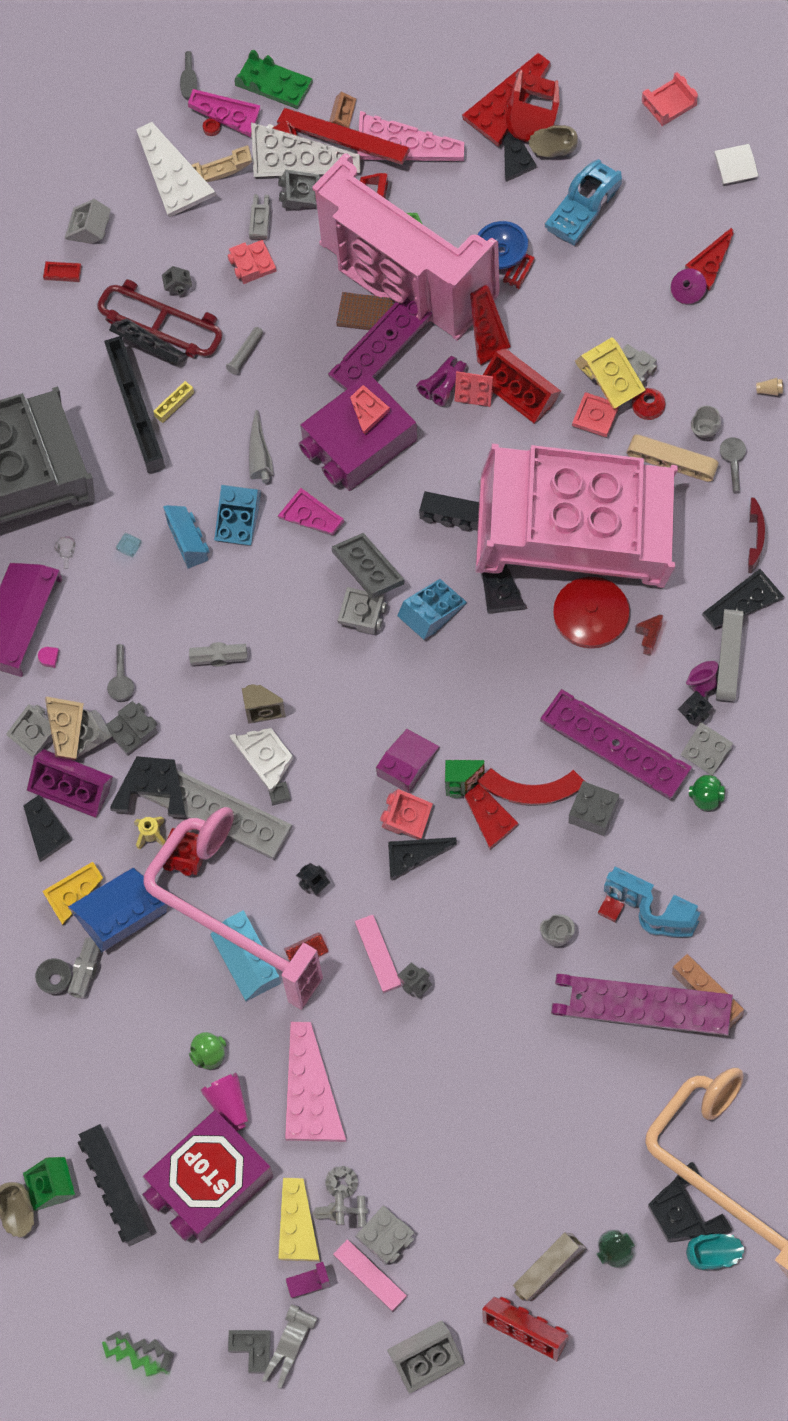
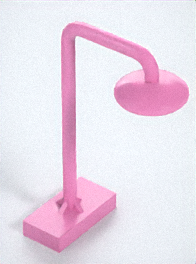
M223 807L212 813L206 821L199 818H188L182 821L174 829L146 869L144 874L146 891L163 903L282 971L281 976L288 1003L302 1010L323 979L316 949L303 942L292 960L288 962L156 884V875L185 834L190 830L196 829L200 831L196 842L198 857L203 860L211 858L226 840L233 824L234 813L231 808Z

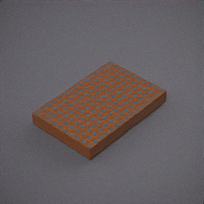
M342 292L336 325L339 327L370 330L393 306L395 301L387 297L380 298L379 296Z

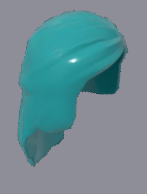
M720 1233L701 1234L690 1240L686 1249L689 1263L694 1268L700 1270H716L723 1267H731L737 1264L739 1259L743 1258L742 1254L744 1253V1246L739 1238H735L734 1235Z

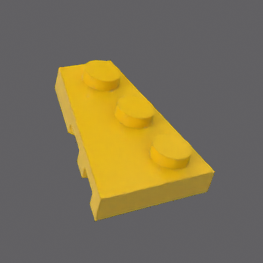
M91 862L42 891L62 926L72 915L68 906L93 892L101 883L103 877L94 862Z

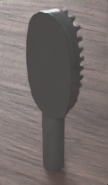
M186 51L185 70L180 77V90L183 97L189 100L192 90H197V77L192 70V52Z

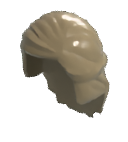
M553 125L546 129L535 131L534 135L530 136L528 142L529 147L537 156L552 158L566 156L574 152L577 148L578 136L576 131L570 126Z
M8 1182L0 1186V1219L6 1232L12 1234L13 1237L18 1236V1238L25 1237L32 1230L31 1227L34 1226V1210L29 1199V1192L24 1186L18 1182Z

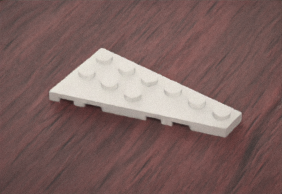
M153 122L136 129L169 217L217 195Z
M251 122L254 177L282 176L285 169L325 174L345 153L352 156L353 165L357 168V173H360V154Z

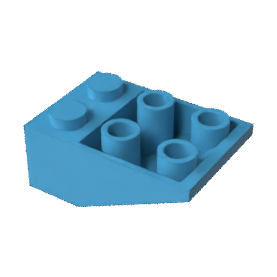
M221 485L215 541L244 545L252 544L261 490Z
M438 579L404 600L397 616L425 640L445 625L467 602L444 581Z

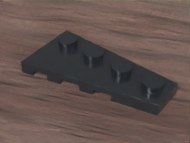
M758 569L705 610L702 616L715 629L723 625L724 609L743 611V616L784 599V596L765 573Z

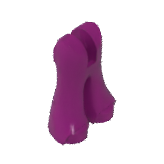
M451 355L434 374L418 382L416 385L418 392L428 400L432 397L436 405L444 406L456 383V371L464 372L467 363L461 360L457 362V358Z

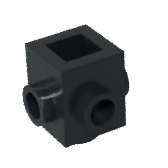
M696 690L677 710L684 715L686 720L695 725L698 721L703 723L710 716L708 711L713 706Z
M312 863L303 866L296 875L302 890L305 892L308 890L314 895H317L330 883L325 876L326 872L320 865L315 866Z

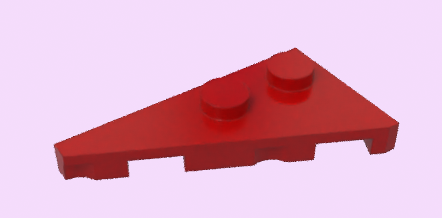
M732 228L685 265V269H695L703 274L708 290H711L734 235Z

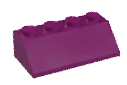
M43 749L34 757L26 791L96 818L109 794L113 776L73 760L56 757L55 753Z

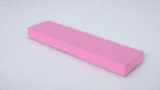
M374 915L355 921L382 992L386 993L401 987V982L397 977V972Z
M348 1239L333 1254L392 1312L407 1298V1295Z

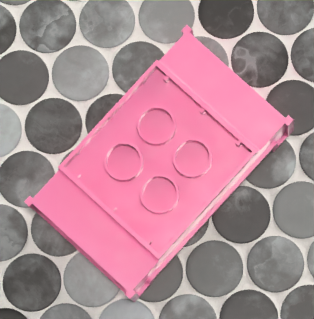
M347 153L343 154L312 187L316 195L321 235L319 245L324 248L326 247L336 254L338 270L367 291L380 298H391L398 303H403L407 298L415 301L418 307V315L416 317L419 320L429 311L432 312V317L427 322H433L458 341L473 325L470 293L487 285L494 301L499 295L498 241L493 238L486 241L474 234L469 236L459 248L454 247L355 178L357 176V168L353 165L352 156Z
M492 444L480 477L475 572L501 573L505 564L642 579L643 584L664 588L675 568V562H672L674 477L678 471V466L671 465L668 468L644 465V458L531 445L530 450L526 451L500 448L499 444Z

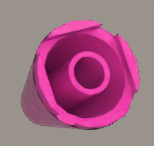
M237 1073L211 1083V1087L206 1088L205 1086L201 1089L202 1095L213 1109L236 1131L246 1127L245 1123L248 1122Z

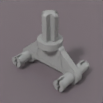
M335 1193L336 1202L330 1203L328 1206L316 1207L313 1211L315 1219H330L331 1221H336V1225H345L344 1215L356 1214L358 1215V1227L366 1225L365 1214H368V1209L365 1208V1196H357V1208H349L344 1206V1193Z

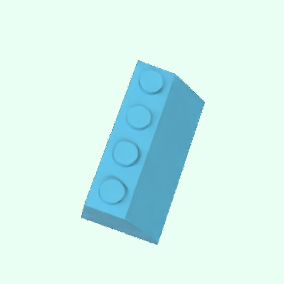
M244 910L222 922L263 946ZM212 932L210 934L245 1001L281 984L280 977L273 966L217 933Z

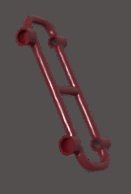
M126 279L122 286L111 285L107 287L98 300L97 308L102 315L106 316L105 320L110 324L127 318L115 310H108L104 307L105 302L113 292H118L161 310L152 328L132 319L129 320L160 339L185 349V354L190 358H194L196 354L203 357L212 355L222 341V331L215 325L218 320L215 315L205 312L202 319H199L136 292L138 285L129 279ZM167 314H171L214 332L215 338L208 349H201L194 343L189 344L158 330Z

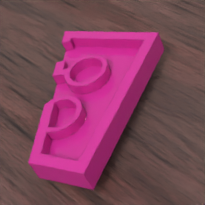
M302 488L298 490L278 515L279 519L330 535H334L344 523L342 517Z

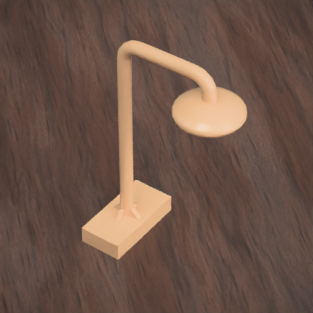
M739 1068L728 1069L720 1073L714 1080L707 1076L691 1077L683 1083L649 1127L645 1140L647 1149L653 1157L779 1249L781 1252L775 1261L788 1278V1240L658 1144L659 1134L695 1089H706L702 1099L701 1113L706 1120H714L734 1101L744 1079L743 1071Z

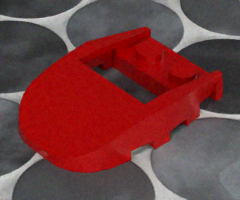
M519 70L515 75L517 79L511 87V93L507 100L508 115L506 116V124L509 132L515 138L528 142L530 136L534 135L535 131L554 125L560 103L558 80H548ZM520 91L552 100L551 110L519 101Z

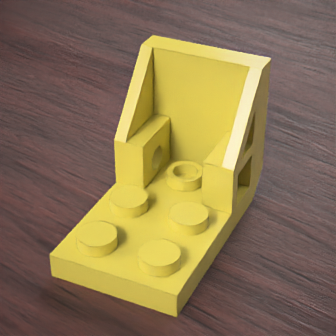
M613 337L575 360L578 368L591 380L595 378L613 409L645 391L637 374Z

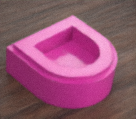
M42 648L38 652L40 664L55 668L59 648Z

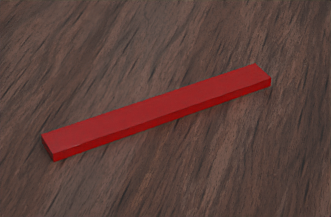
M285 107L277 120V124L285 120L288 121L298 132L403 165L410 152V148Z

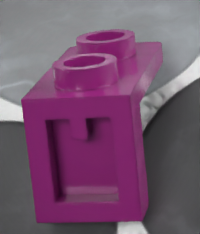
M324 1262L315 1264L317 1269L286 1278L287 1287L292 1299L331 1287Z

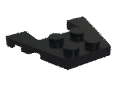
M136 756L110 806V810L128 813L131 794L170 797L168 816L186 818L175 760Z
M693 1161L690 1162L687 1166L700 1175ZM679 1175L648 1204V1208L667 1242L692 1239L701 1234H728L732 1232V1228L723 1214L703 1222L684 1189L691 1184Z

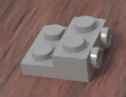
M627 344L622 351L642 385H644L646 378L649 375H653L656 371L657 359L645 351L639 352Z
M347 587L337 620L338 624L356 627L357 631L375 635L376 630L381 629L382 619H380V615L385 613L387 602H384V595H379L372 599L366 591Z
M28 704L6 733L9 738L33 758L42 751L47 743L51 744L53 741L49 719L44 714L46 710L38 704L36 706Z
M383 1205L355 1237L386 1264L388 1261L393 1263L400 1254L397 1251L402 1246L407 1248L414 1240L411 1237L414 1232Z

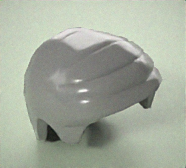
M708 405L698 408L691 420V429L699 437H712L721 427V417L718 409Z
M552 915L549 919L541 922V936L551 946H562L573 936L574 922L566 915Z

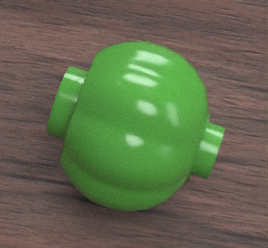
M202 1032L192 1040L189 1057L197 1067L200 1066L203 1069L210 1070L215 1069L224 1060L226 1042L221 1036L217 1037L212 1033Z

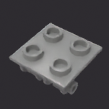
M701 722L682 751L681 756L709 774L714 775L726 754L730 753L733 742Z

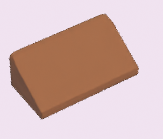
M341 91L335 98L329 122L349 128L357 99Z

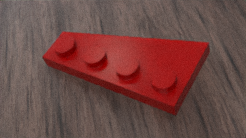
M487 285L470 293L477 362L480 365L491 359L496 351L511 347Z

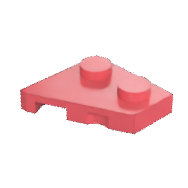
M364 385L350 397L364 434L390 411V407Z

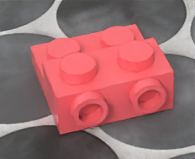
M263 240L250 245H246V242L229 248L228 260L231 265L234 264L235 275L237 279L241 278L243 284L277 272Z
M397 789L387 797L386 804L389 806L387 811H383L380 821L383 822L382 828L396 834L403 833L420 840L433 803Z

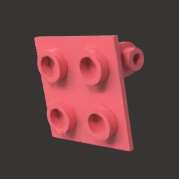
M456 371L454 402L491 407L493 377Z

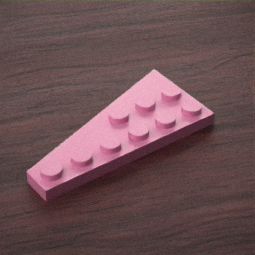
M360 111L359 131L409 147L410 152L406 160L464 161V142L446 136L439 137L429 131H419L416 127L396 121L389 122L381 119L379 116L366 115V112ZM360 151L357 153L360 154V160H385Z
M291 1022L285 1139L286 1141L346 1142L311 1022Z

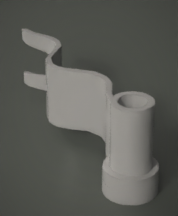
M291 1304L285 1318L289 1322L262 1379L264 1382L267 1381L275 1366L284 1356L285 1360L277 1386L280 1389L296 1358L308 1328L313 1329L317 1321V1317L299 1310V1307Z

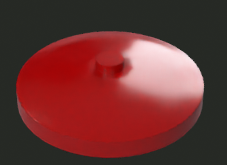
M582 577L568 583L558 593L553 608L554 623L559 633L568 642L582 648H601L616 641L625 631L629 620V604L622 590L611 581L600 577Z

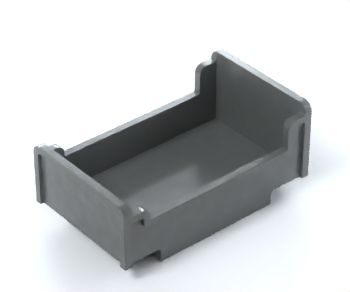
M54 387L50 392L25 399L22 393L0 400V523L69 502L72 505L94 502L93 478L91 473L87 474L63 410L59 387Z

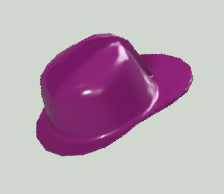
M706 661L697 665L691 670L686 684L690 685L694 692L697 690L703 697H706L709 691L717 685L716 672L718 663L716 661Z

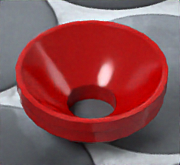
M645 388V391L633 397L632 409L641 419H656L665 410V398L660 391L654 388ZM651 395L655 400L652 403H646L644 397Z

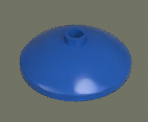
M508 221L493 222L483 227L477 234L486 241L490 238L498 241L499 269L510 268L518 264L527 253V235L515 223Z

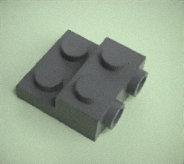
M285 169L283 175L278 180V186L282 187V191L279 193V202H282V207L300 210L301 206L317 208L316 195L312 187L320 179L319 174Z
M133 701L119 710L118 716L106 724L110 734H112L111 738L127 756L158 733L155 727L157 723L153 717H147L144 714L146 712L144 707L140 703L135 704Z

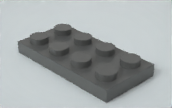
M364 533L332 546V553L372 599L404 585V578Z

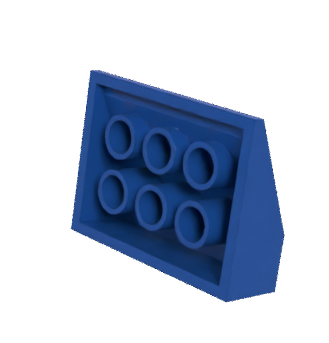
M131 868L68 906V908L101 952L167 913L168 905L147 892L144 886V876L136 869Z

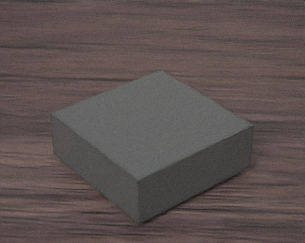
M286 781L278 783L273 792L269 791L272 806L291 801Z

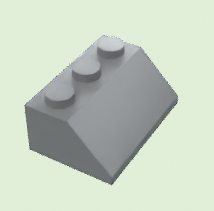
M442 1320L387 1349L409 1394L464 1365L456 1344Z

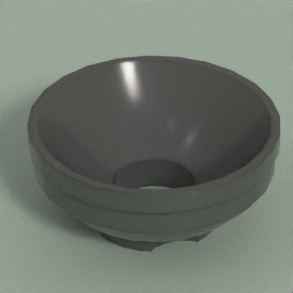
M47 959L36 970V983L45 993H61L70 985L71 970L67 963L61 959ZM52 975H59L61 977L58 984L53 985L49 982Z

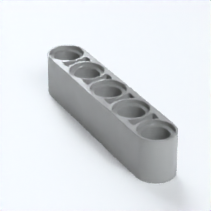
M724 609L716 700L735 701L743 611Z

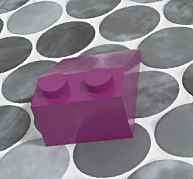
M406 729L385 752L376 766V774L383 780L410 794L440 746Z

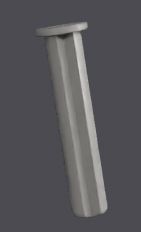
M254 327L232 361L226 364V369L230 373L235 375L239 373V368L263 335L261 328Z

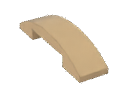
M247 145L232 150V155L204 165H200L198 162L191 166L206 182L219 180L242 170L252 162L250 148Z

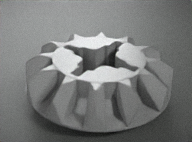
M343 1165L334 1167V1169L328 1172L325 1185L327 1191L335 1197V1193H344V1198H347L356 1191L358 1179L351 1168ZM346 1176L345 1182L348 1187L343 1184L337 1187L338 1181L335 1177L342 1179Z

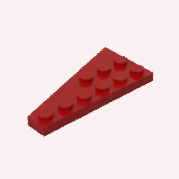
M540 53L534 55L463 113V120L499 147L504 135H507L509 132L506 124V116L508 115V107L506 105L511 93V87L517 79L515 77L516 73L519 70H523L522 72L544 78L551 67L550 61ZM520 91L519 101L527 103L531 94Z

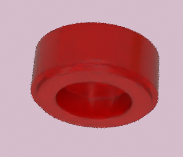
M212 118L206 119L202 125L203 132L207 136H216L221 129L220 123Z

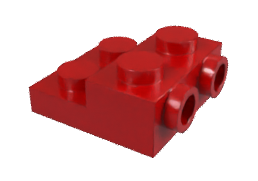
M175 828L171 829L169 836L172 834ZM187 832L163 865V869L166 871L178 870L186 876L191 874L197 875L203 859L198 857L196 850L198 834Z

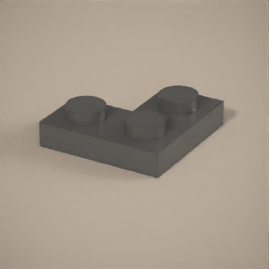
M229 1330L228 1352L249 1353L248 1372L265 1373L270 1362L271 1331Z

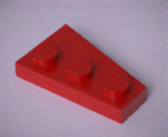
M477 784L465 794V800L476 819L489 850L518 827V822L480 784Z

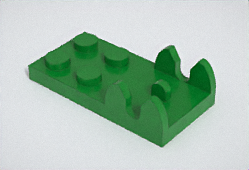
M251 50L247 61L240 73L236 75L234 82L237 87L298 109L311 87L313 79L275 65L274 60L269 55L265 56L262 60L255 50Z

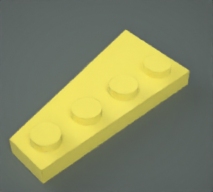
M283 1178L278 1259L320 1262L304 1179Z

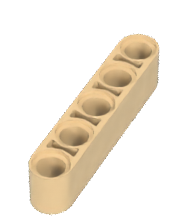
M633 435L626 452L630 457L644 458V462L656 466L670 468L671 465L678 466V473L706 482L713 480L719 465L718 461L711 457L641 435Z

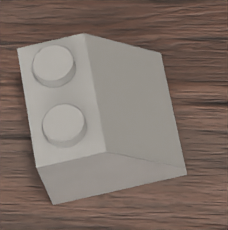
M96 199L73 208L65 239L89 244L102 240L105 236V227L109 221L111 209Z

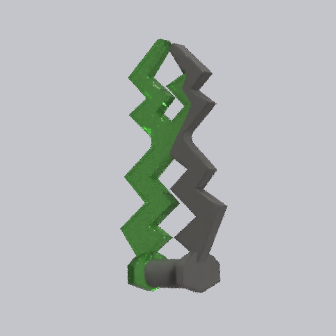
M120 1331L106 1337L107 1341L116 1339V1346L125 1342L126 1348L122 1351L120 1346L109 1351L107 1344L104 1341L102 1342L106 1358L116 1354V1361L118 1362L129 1356L133 1370L144 1365L146 1377L157 1373L167 1375L168 1367L174 1356L172 1352L165 1350L156 1339L147 1344L145 1338L132 1344L128 1332L121 1336ZM142 1347L143 1354L155 1349L157 1358L164 1354L160 1367H157L156 1360L150 1364L148 1354L137 1359L135 1351Z

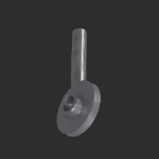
M730 437L721 443L720 455L724 460L730 462L732 489L734 494L740 493L738 461L745 456L746 446L742 440Z
M118 644L116 645L117 676L109 681L107 690L112 699L124 701L132 696L134 684L130 678L124 676V645Z

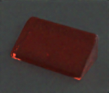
M319 932L284 948L289 962L303 942L316 949L318 957L329 952Z

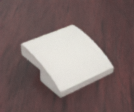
M749 144L714 151L723 185L758 177Z

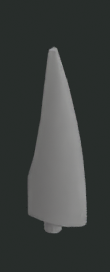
M256 410L250 434L249 474L250 479H262L263 483H268L269 477L274 475L273 464L264 439L259 411Z

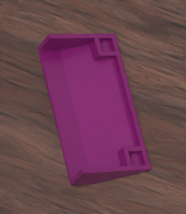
M9 564L0 585V671L19 677L23 676L21 663L55 581L62 582L59 569L40 564Z

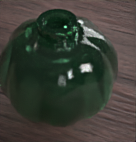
M608 1230L599 1238V1252L596 1255L602 1264L607 1263L614 1268H622L631 1262L634 1255L632 1248L635 1245L627 1232L621 1234L619 1230Z

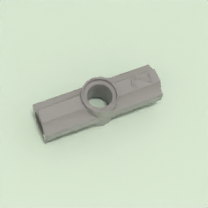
M216 642L210 644L209 647L189 648L190 665L211 664L212 666L220 667L226 665L227 662L247 661L246 644L226 645L225 643Z
M91 937L85 938L80 956L75 960L73 977L68 989L69 995L79 999L85 998L90 980L94 978L97 970V959L100 949Z

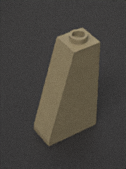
M564 1232L512 1285L516 1289L515 1294L521 1300H533L587 1248L572 1233Z

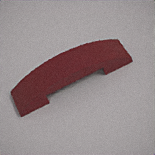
M751 497L749 523H757L756 548L749 549L748 573H752L757 567L762 555L765 539L764 516L755 497Z

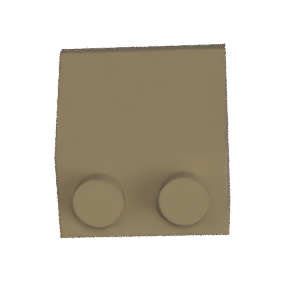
M251 684L242 688L248 724L286 717L283 699L262 685Z

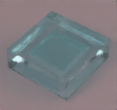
M125 532L117 544L116 550L133 558L142 541Z

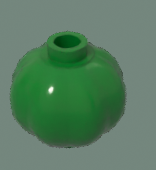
M703 775L695 781L693 786L689 787V797L693 798L695 805L699 809L705 811L714 810L719 807L720 802L725 800V786H721V781L717 777Z

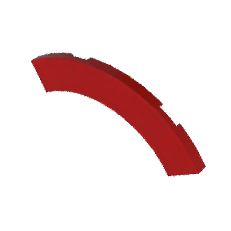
M490 768L477 780V783L491 794L512 803L545 805L572 796L579 791L582 782L585 780L572 770L556 781L540 785H527L511 781Z

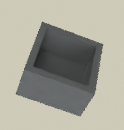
M583 781L570 810L568 823L605 836L619 804V794Z

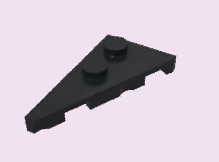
M510 132L504 135L505 181L508 182L537 167L522 140L515 138Z
M456 837L389 841L390 880L399 877L457 845Z

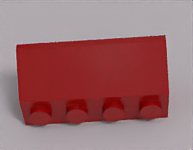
M507 349L496 351L483 373L485 376L493 377V392L534 424L554 405L561 393L559 388Z

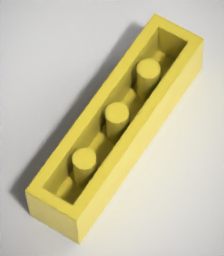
M184 381L153 411L154 417L163 423L194 394L193 387Z

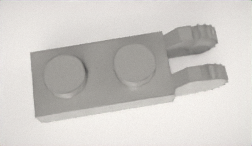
M254 194L253 204L251 205L249 239H267L270 212L269 195H265L264 205H259L258 194Z

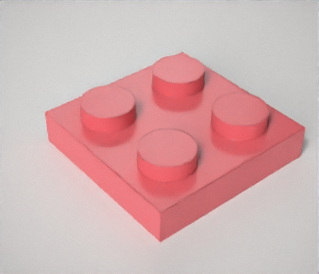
M585 392L572 426L607 437L620 406L613 409L607 399Z

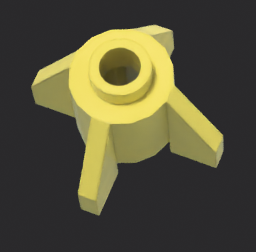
M145 817L134 821L140 832L136 847L139 850L146 843L145 841L153 842L156 840L162 846L165 844L166 841L160 835L159 829L165 822L163 817Z

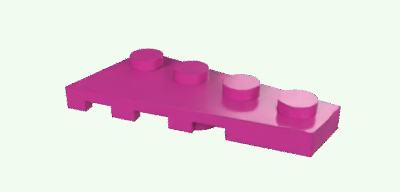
M195 89L192 90L188 101L189 108L249 137L252 136L251 122L256 123L260 112V105Z

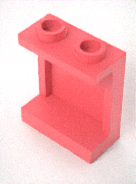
M676 72L674 73L673 80L653 92L649 89L643 91L642 103L656 120L664 126L697 106L698 94L694 88L687 84L685 77L680 76Z

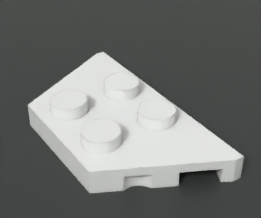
M271 728L262 729L261 731H250L245 735H230V739L268 790L273 792L293 760L288 749Z

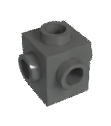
M172 266L162 274L165 291L182 295L192 287L188 270Z
M412 962L397 975L402 983L403 990L409 995L412 993L417 998L432 986L429 980V973L424 968L419 969Z

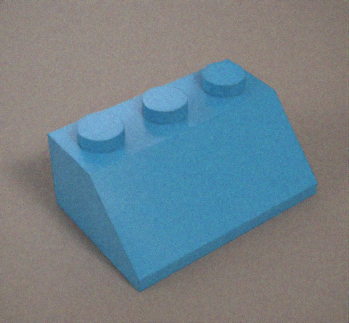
M163 506L167 524L187 568L189 569L209 561L207 554L210 551L206 542L202 543L200 539L203 537L200 528H195L194 526L196 521L193 513H189L185 506Z

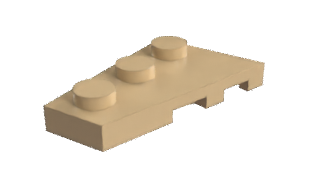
M45 697L55 755L59 758L75 760L77 757L84 703Z

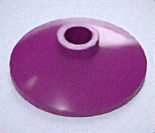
M684 269L674 276L670 288L673 297L678 302L693 304L704 296L707 284L705 277L698 270ZM686 282H690L688 287H684Z

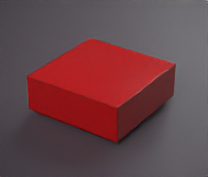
M606 896L598 914L616 922L624 908V903Z

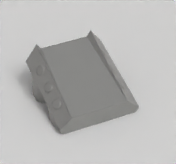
M84 709L82 712L76 758L112 737L101 717L102 715L96 710L89 712Z

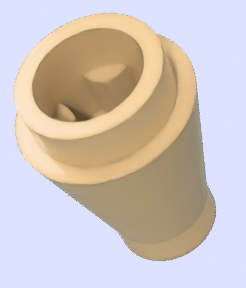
M777 377L756 383L757 394L776 396L783 394V379H778Z

